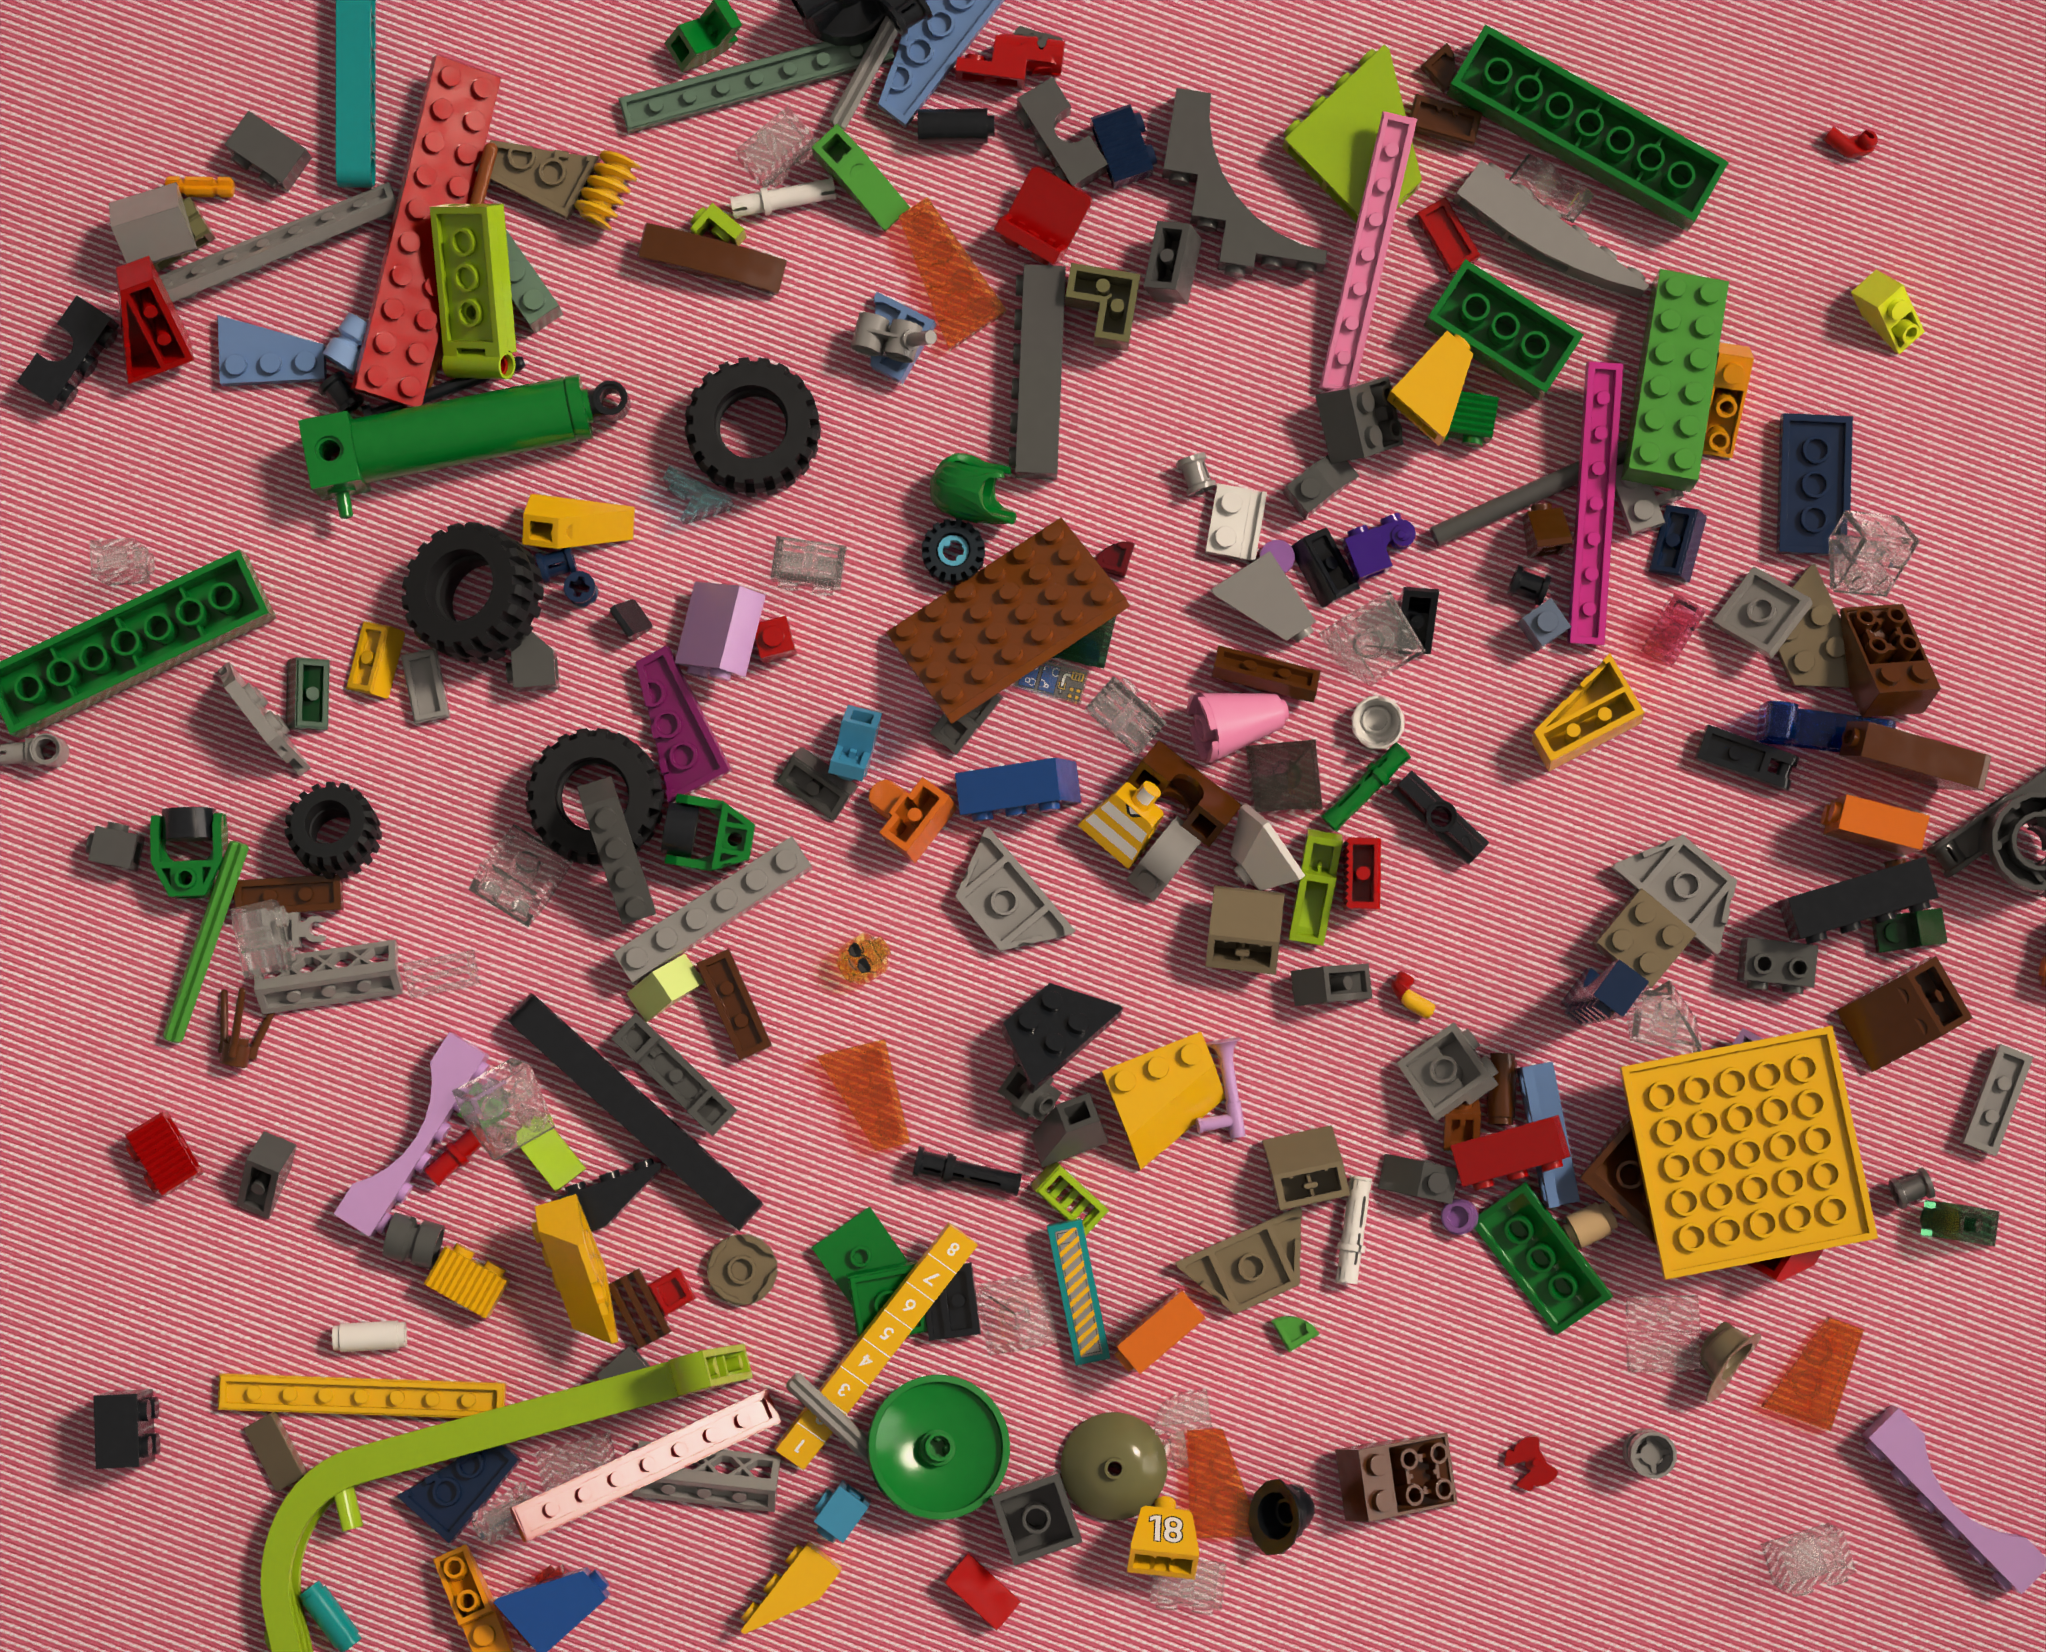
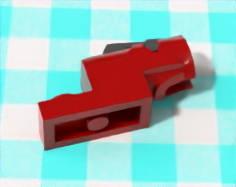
M1019 26L1013 34L1004 33L995 36L992 61H986L984 56L977 54H967L965 58L957 57L956 80L1024 89L1027 71L1032 72V76H1061L1065 41H1062V38Z

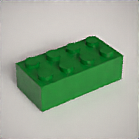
M1466 259L1423 325L1439 337L1446 331L1450 332L1453 336L1455 334L1461 336L1470 345V351L1473 353L1472 358L1540 401L1584 335Z

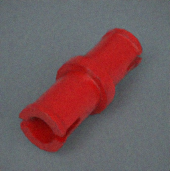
M476 1121L456 1142L452 1143L450 1141L446 1145L447 1150L425 1168L424 1172L437 1186H440L459 1166L463 1165L465 1167L470 1162L468 1158L492 1137Z

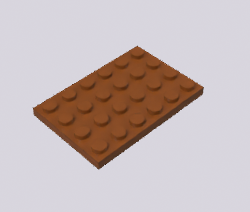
M1060 517L978 571L970 579L961 582L886 633L952 724L1130 607L1126 597L1062 517Z

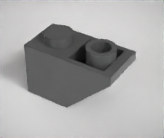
M532 631L529 636L524 634L520 639L521 645L514 651L511 650V662L506 663L507 683H513V688L517 692L560 689L557 653Z
M1090 1093L1056 1105L1031 1135L1042 1168L1108 1143Z

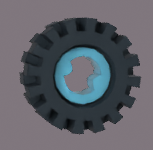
M956 518V521L945 519L940 524L937 522L933 525L931 531L928 530L925 540L922 542V557L925 568L928 569L929 574L933 578L936 577L939 579V582L944 584L948 582L951 585H957L958 582L970 579L982 568L984 563L985 546L980 532L975 530L969 522H962V519ZM951 543L960 544L964 550L963 555H957L955 561L948 560L943 554L944 548H950Z

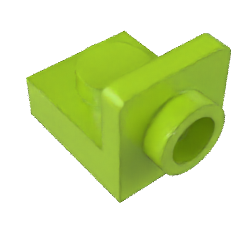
M713 202L707 209L704 207L699 209L690 222L692 224L690 228L691 233L703 236L712 226L714 228L711 232L717 239L727 243L730 241L738 246L747 237L745 229Z

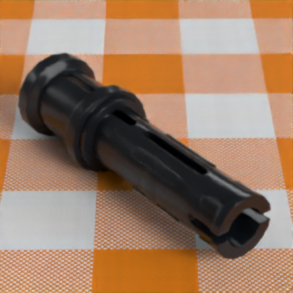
M921 1146L918 1148L912 1174L913 1178L924 1176L938 1179L944 1185L955 1181L1012 1194L1013 1196L1018 1195L1022 1177L1021 1173L1016 1174L956 1160L957 1156H953L954 1154L948 1153L945 1156L927 1152Z

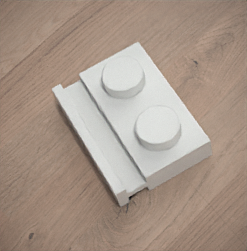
M1217 483L1205 554L1249 560L1250 562L1255 561L1267 492Z

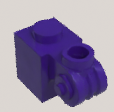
M1400 513L1382 518L1380 520L1382 526L1368 529L1367 525H1363L1347 532L1349 537L1344 539L1342 547L1357 583L1391 569L1393 565L1386 550L1389 544L1397 550H1405L1414 541L1416 536L1415 528L1412 523L1403 520Z

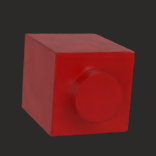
M786 616L759 622L755 639L763 664L797 655Z

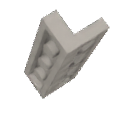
M396 939L255 960L254 992L262 1015L403 994V983L398 970V946ZM388 953V961L375 963L369 961L375 955ZM351 959L353 961L347 967L337 968L334 966L340 960ZM315 964L318 966L312 972H300L305 965ZM277 969L283 971L277 977L264 979L265 971Z
M639 1440L638 1448L651 1442ZM720 1450L699 1460L698 1462L701 1465L693 1470L682 1468L633 1491L632 1495L633 1497L775 1512L781 1456ZM721 1462L732 1463L736 1469L729 1474L719 1473L714 1467ZM757 1466L772 1467L770 1478L755 1477L750 1470Z

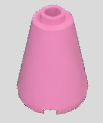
M1196 693L1190 695L1187 704V716L1194 714L1195 721L1194 726H1189L1190 735L1199 757L1202 760L1207 759L1206 763L1217 761L1283 728L1285 720L1289 718L1287 703L1284 699L1280 700L1277 694Z

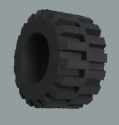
M326 782L325 788H321L319 784L311 786L313 791L309 794L304 790L299 794L301 801L299 803L293 801L289 807L293 814L286 815L285 823L289 827L284 829L285 836L289 840L288 844L306 869L309 868L317 876L322 873L326 879H333L334 874H338L340 879L348 878V872L352 870L355 874L361 872L362 869L359 866L363 863L369 865L373 861L370 854L372 852L378 853L380 845L376 840L382 839V831L378 827L381 825L367 799L356 788L352 790L345 783H341L337 787L334 782ZM334 818L350 819L349 829L340 840L330 844L317 842L318 832L326 822Z

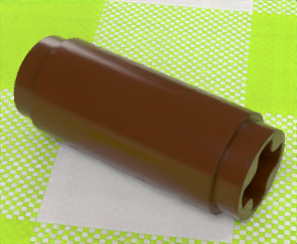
M1490 1053V1060L1499 1072L1493 1077L1499 1085L1487 1093L1488 1124L1513 1125L1516 1108L1517 1061H1515V1054Z

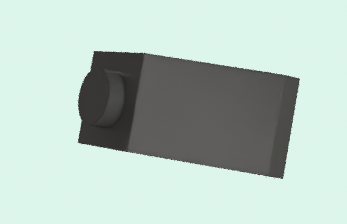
M1328 454L1285 487L1283 494L1303 519L1306 520L1356 480L1359 475L1348 461L1331 463Z
M1369 963L1323 966L1291 971L1295 1006L1373 999Z
M263 1132L246 1159L236 1206L267 1219L270 1218L292 1168L296 1144L268 1132Z
M1385 1154L1378 1189L1452 1204L1458 1170L1457 1168Z

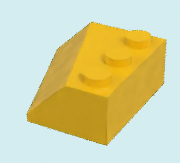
M1201 1031L1101 1071L1140 1170L1195 1125L1196 1118H1203L1225 1099L1215 1064Z
M574 1194L535 1206L537 1221L531 1223L532 1231L537 1244L543 1243L542 1254L547 1268L551 1267L556 1290L561 1294L572 1328L610 1344L619 1342L606 1266L577 1195Z

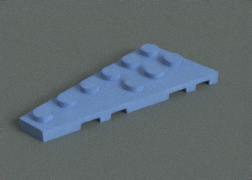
M925 0L933 17L930 20H921L908 29V34L901 36L894 62L891 65L878 102V108L906 128L917 115L918 109L923 107L954 67L957 57H961L1005 0Z

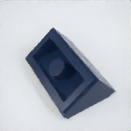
M1666 505L1663 515L1665 523L1659 530L1649 572L1679 581L1690 582L1707 517L1699 509Z

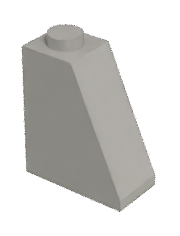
M1270 551L1211 589L1216 597L1286 641L1293 637L1297 643L1314 632L1311 625L1316 620Z

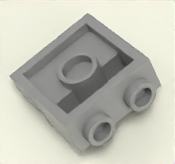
M1455 1022L1397 1062V1065L1436 1121L1465 1101L1471 1105L1499 1085L1493 1077L1499 1072L1487 1055L1480 1058L1475 1050L1480 1046L1475 1036L1468 1028L1462 1031Z

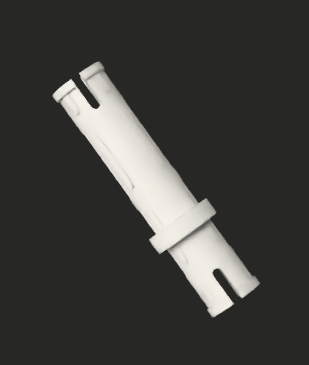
M830 177L829 179L771 190L763 187L760 188V192L734 197L730 196L733 217L737 219V217L763 212L767 216L772 215L774 210L832 199L836 200V193L834 191L833 178Z
M1350 1175V1196L1347 1197L1343 1233L1341 1242L1337 1243V1249L1340 1251L1335 1281L1358 1285L1361 1254L1365 1253L1366 1246H1363L1372 1178Z

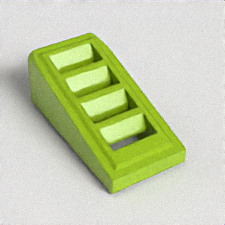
M1058 1162L1048 1165L1031 1183V1187L1067 1220L1077 1219L1091 1203L1094 1208L1082 1220L1085 1237L1109 1212L1106 1206ZM1059 1175H1060V1176H1061V1179H1060V1180L1049 1190V1192H1048V1191H1047V1188H1048V1187L1059 1177ZM1070 1184L1072 1188L1060 1201H1057V1196ZM1081 1194L1083 1198L1069 1212L1067 1207Z

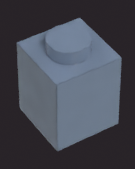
M1552 598L1525 615L1517 623L1536 651H1539L1572 627Z

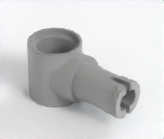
M42 733L34 738H27L25 742L0 744V754H5L0 755V766L27 763L28 766L44 765L49 768H57L66 763L70 751L63 739L52 734ZM54 742L56 753L51 759L45 760L42 753L43 748L47 743Z

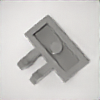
M1623 464L1617 465L1615 496L1629 536L1663 526L1665 521L1660 506L1680 500L1684 497L1683 491L1672 489L1656 496L1653 485L1621 480Z

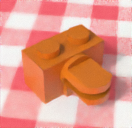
M923 777L910 793L893 781L886 779L873 785L869 792V801L873 809L888 820L879 833L889 846L914 864L958 809L948 794Z

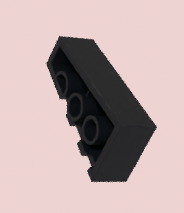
M1922 857L1779 900L1778 904L1790 941L1805 938L1806 943L1810 944L1827 939L1826 931L1840 928L1841 934L1862 928L1860 922L1862 920L1874 917L1877 924L1897 918L1895 911L1908 907L1910 913L1930 908L1929 900L1939 898L1927 859Z

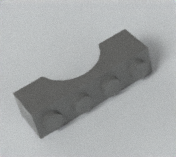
M612 776L578 786L582 807L622 925L655 915L656 910L639 862Z

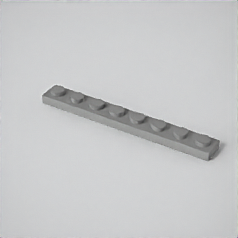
M387 182L160 275V278L172 302L192 298L201 290L211 286L224 285L233 277L245 272L252 273L258 271L267 263L277 259H287L297 251L309 246L321 245L328 238L343 232H353L362 224L374 219L381 220L387 218L395 211L397 203L395 193L390 182Z

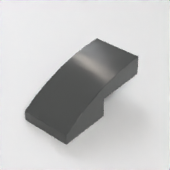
M999 693L952 724L943 714L929 733L957 755L1000 703L1003 696Z

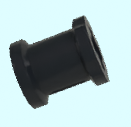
M339 371L327 378L320 385L318 391L322 396L326 395L338 409L337 413L348 411L351 414L362 405L364 398L361 394L356 395L351 390V387L345 381V374Z
M1518 565L1507 594L1511 596L1514 594L1534 600L1535 605L1540 606L1548 591L1551 576L1546 575L1543 578L1524 571L1523 566Z

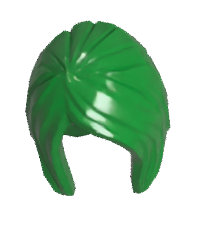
M954 453L941 461L930 480V499L940 511L957 519L974 523H1016V513L1004 508L995 495L997 478H1005L1004 473L1011 475V467L984 462L977 457L964 453Z

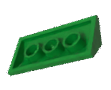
M1526 1182L1502 1195L1478 1214V1223L1475 1230L1556 1335L1613 1297L1606 1285Z

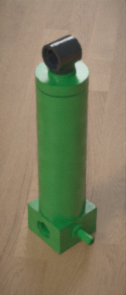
M580 374L566 376L565 379L561 377L355 419L348 411L298 420L311 490L323 501L336 499L339 517L341 519H348L353 516L350 496L371 492L370 483L577 442V440L593 439L591 423L600 419L610 422L622 420L629 413L630 399L625 388L616 381H605L600 383L595 389L588 390V388H583ZM609 394H617L621 397L619 405L613 409L603 406V400ZM340 452L335 460L330 461L334 453Z

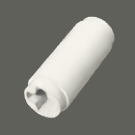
M397 1320L340 1323V1325H335L332 1328L333 1350L354 1352L392 1350L406 1347V1322H399Z

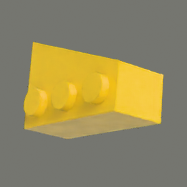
M1611 653L1534 730L1531 742L1548 772L1642 723L1645 712Z

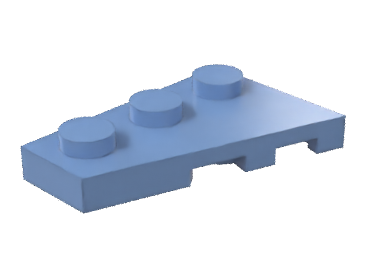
M217 315L219 378L222 386L324 382L327 379L326 357L322 354L326 348L324 344Z

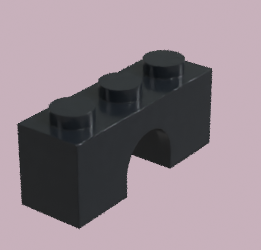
M77 295L57 323L72 337L73 348L71 353L61 361H49L36 353L17 381L24 388L59 411L62 410L64 405L69 406L78 393L77 386L84 377L87 378L94 372L98 364L97 357L104 348L107 349L114 343L118 335L116 330L120 326L111 317Z

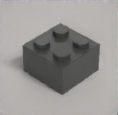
M1059 1470L997 1490L991 1495L1014 1566L1082 1542V1537Z

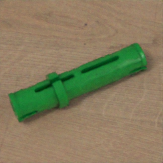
M1397 742L1394 743L1374 764L1371 762L1366 767L1367 771L1321 818L1337 832L1382 786L1386 787L1391 782L1390 778L1411 756Z

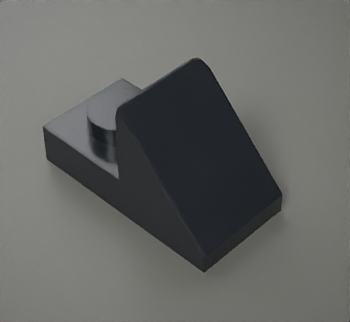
M1403 587L1398 599L1399 619L1395 642L1396 652L1431 654L1439 589Z

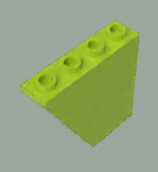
M1385 44L1377 52L1373 48L1369 50L1358 62L1361 67L1354 74L1345 73L1334 84L1333 87L1336 91L1327 99L1324 96L1318 98L1308 110L1311 114L1303 122L1299 119L1295 120L1283 133L1286 138L1282 148L1356 224L1382 112L1406 116L1390 49ZM1413 142L1397 209L1419 189L1422 182Z

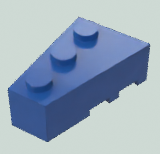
M1049 758L955 773L960 815L972 817L973 822L993 820V814L1006 813V817L1026 815L1027 810L1039 808V812L1059 810L1062 805L1082 803L1076 761Z

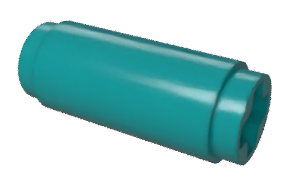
M318 1581L299 1595L303 1601V1606L333 1647L338 1649L339 1652L347 1651L362 1639L358 1634L359 1630L326 1585L323 1586Z

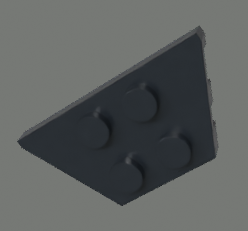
M1049 983L1003 1022L1002 1034L1007 1044L1013 1050L1012 1056L1017 1067L1021 1066L1027 1078L1026 1086L1028 1091L1033 1094L1121 1016L1123 1008L1120 1005Z

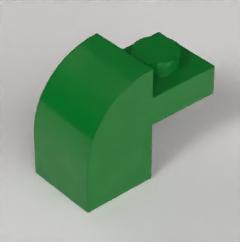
M713 0L700 18L678 25L664 44L681 72H685L706 64L732 47L738 41L735 34L742 24L727 0Z

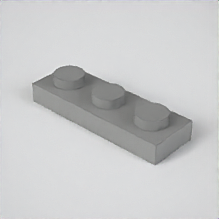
M2002 1044L1996 1045L1960 1141L1961 1144L1989 1155L1997 1156L2034 1058L2033 1056Z

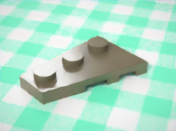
M490 140L498 148L490 181L569 221L575 210L574 203L582 197L580 191L582 188L587 187V178L594 174L593 166L595 163H600V157L569 154L567 151L535 149L532 146ZM479 161V163H478L476 169L474 170V171H476V172H478L479 165H480V161Z

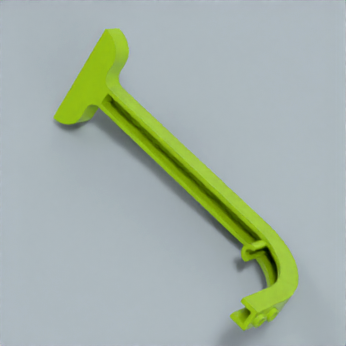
M745 1344L690 1353L661 1364L354 1447L320 1462L308 1471L285 1497L275 1515L265 1543L261 1564L260 1586L262 1609L266 1625L264 1639L267 1648L272 1652H314L302 1600L299 1597L301 1595L303 1558L315 1526L334 1502L342 1532L363 1526L355 1487L380 1478L692 1393L751 1379L753 1375Z

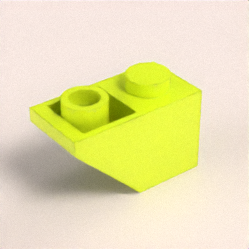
M1877 269L1851 291L1862 317L1894 352L1901 354L1925 332L1904 285Z

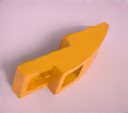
M464 1544L434 1558V1564L458 1625L464 1630L471 1651L514 1652L512 1649L514 1648L513 1642L500 1611L493 1603L495 1600L468 1545Z

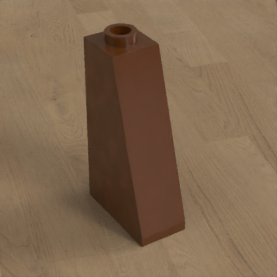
M1847 721L1846 728L1842 734V745L1839 756L1937 789L1984 791L1992 757L1869 721Z

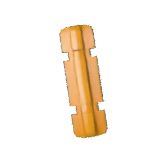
M168 176L165 179V185L177 182L181 196L185 194L187 197H215V194H218L219 197H233L235 192L234 180L231 177H218L215 180L213 177L185 176L184 179H180V176Z

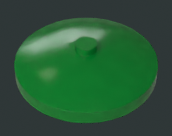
M928 1375L908 1381L884 1399L870 1423L866 1452L869 1469L877 1487L893 1505L917 1518L943 1521L973 1512L991 1498V1495L996 1492L1007 1471L1010 1457V1439L1002 1413L983 1390L971 1382L958 1377Z

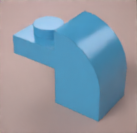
M852 705L847 706L828 773L835 774L839 778L848 781H863L870 766L882 713Z

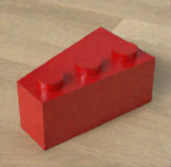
M150 256L116 267L123 355L128 385L194 361L190 337Z

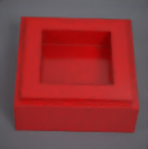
M680 1267L647 1285L664 1316L697 1298Z

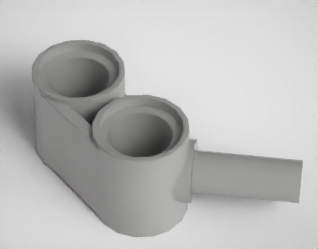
M860 312L850 347L862 354L883 356L899 362L913 363L917 348L923 345L934 344L937 340V335L933 330L922 331L923 328L920 325L908 320L893 319L890 326L889 320L883 316L869 312Z

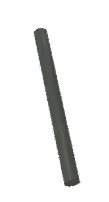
M1627 439L1618 443L1617 465L1624 463ZM1579 461L1430 527L1434 542L1439 547L1577 485Z

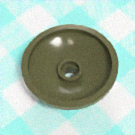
M1106 1412L1083 1421L1070 1434L1061 1455V1476L1068 1495L1083 1511L1100 1519L1124 1520L1138 1515L1141 1507L1151 1506L1158 1498L1167 1477V1456L1159 1436L1143 1420L1127 1413ZM1111 1462L1121 1464L1122 1469L1119 1474L1112 1475L1108 1472V1465Z

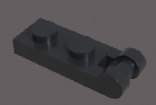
M1711 725L1705 726L1695 756L1696 760L1762 782L1782 791L1789 790L1792 782L1789 779L1792 768H1796L1799 757L1794 754ZM1771 760L1779 763L1776 774L1767 771Z

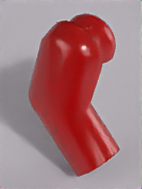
M1833 126L1823 141L1844 157L1854 158L1868 155L1874 151L1878 137L1870 130L1863 131L1861 135L1847 137Z

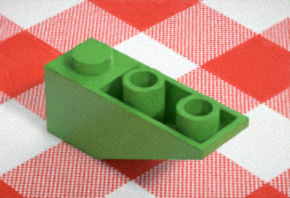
M838 124L812 146L813 158L885 232L910 209V206L865 152Z

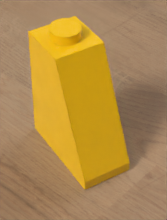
M1448 331L1439 338L1395 385L1387 398V401L1438 446L1444 442L1449 432L1473 357L1468 342L1457 334L1453 336Z

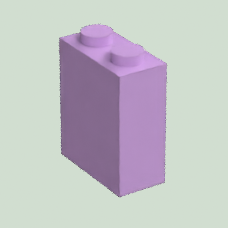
M695 581L675 663L688 667L687 674L701 678H708V674L710 677L730 681L731 675L746 677L766 595L738 585Z

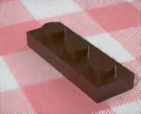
M1219 645L1211 677L1228 683H1237L1256 688L1260 691H1269L1289 696L1296 700L1314 703L1321 671Z
M334 874L333 879H326L323 875L238 880L234 891L235 916L344 910L343 882L338 874Z
M730 949L696 963L739 1060H743L773 1046Z

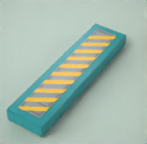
M1082 1218L1047 1225L1075 1365L1110 1359Z

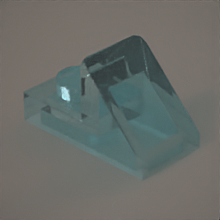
M671 466L668 467L663 476L665 484L669 486L667 489L669 493L682 500H686L688 496L691 497L680 519L683 525L730 511L734 505L731 498Z

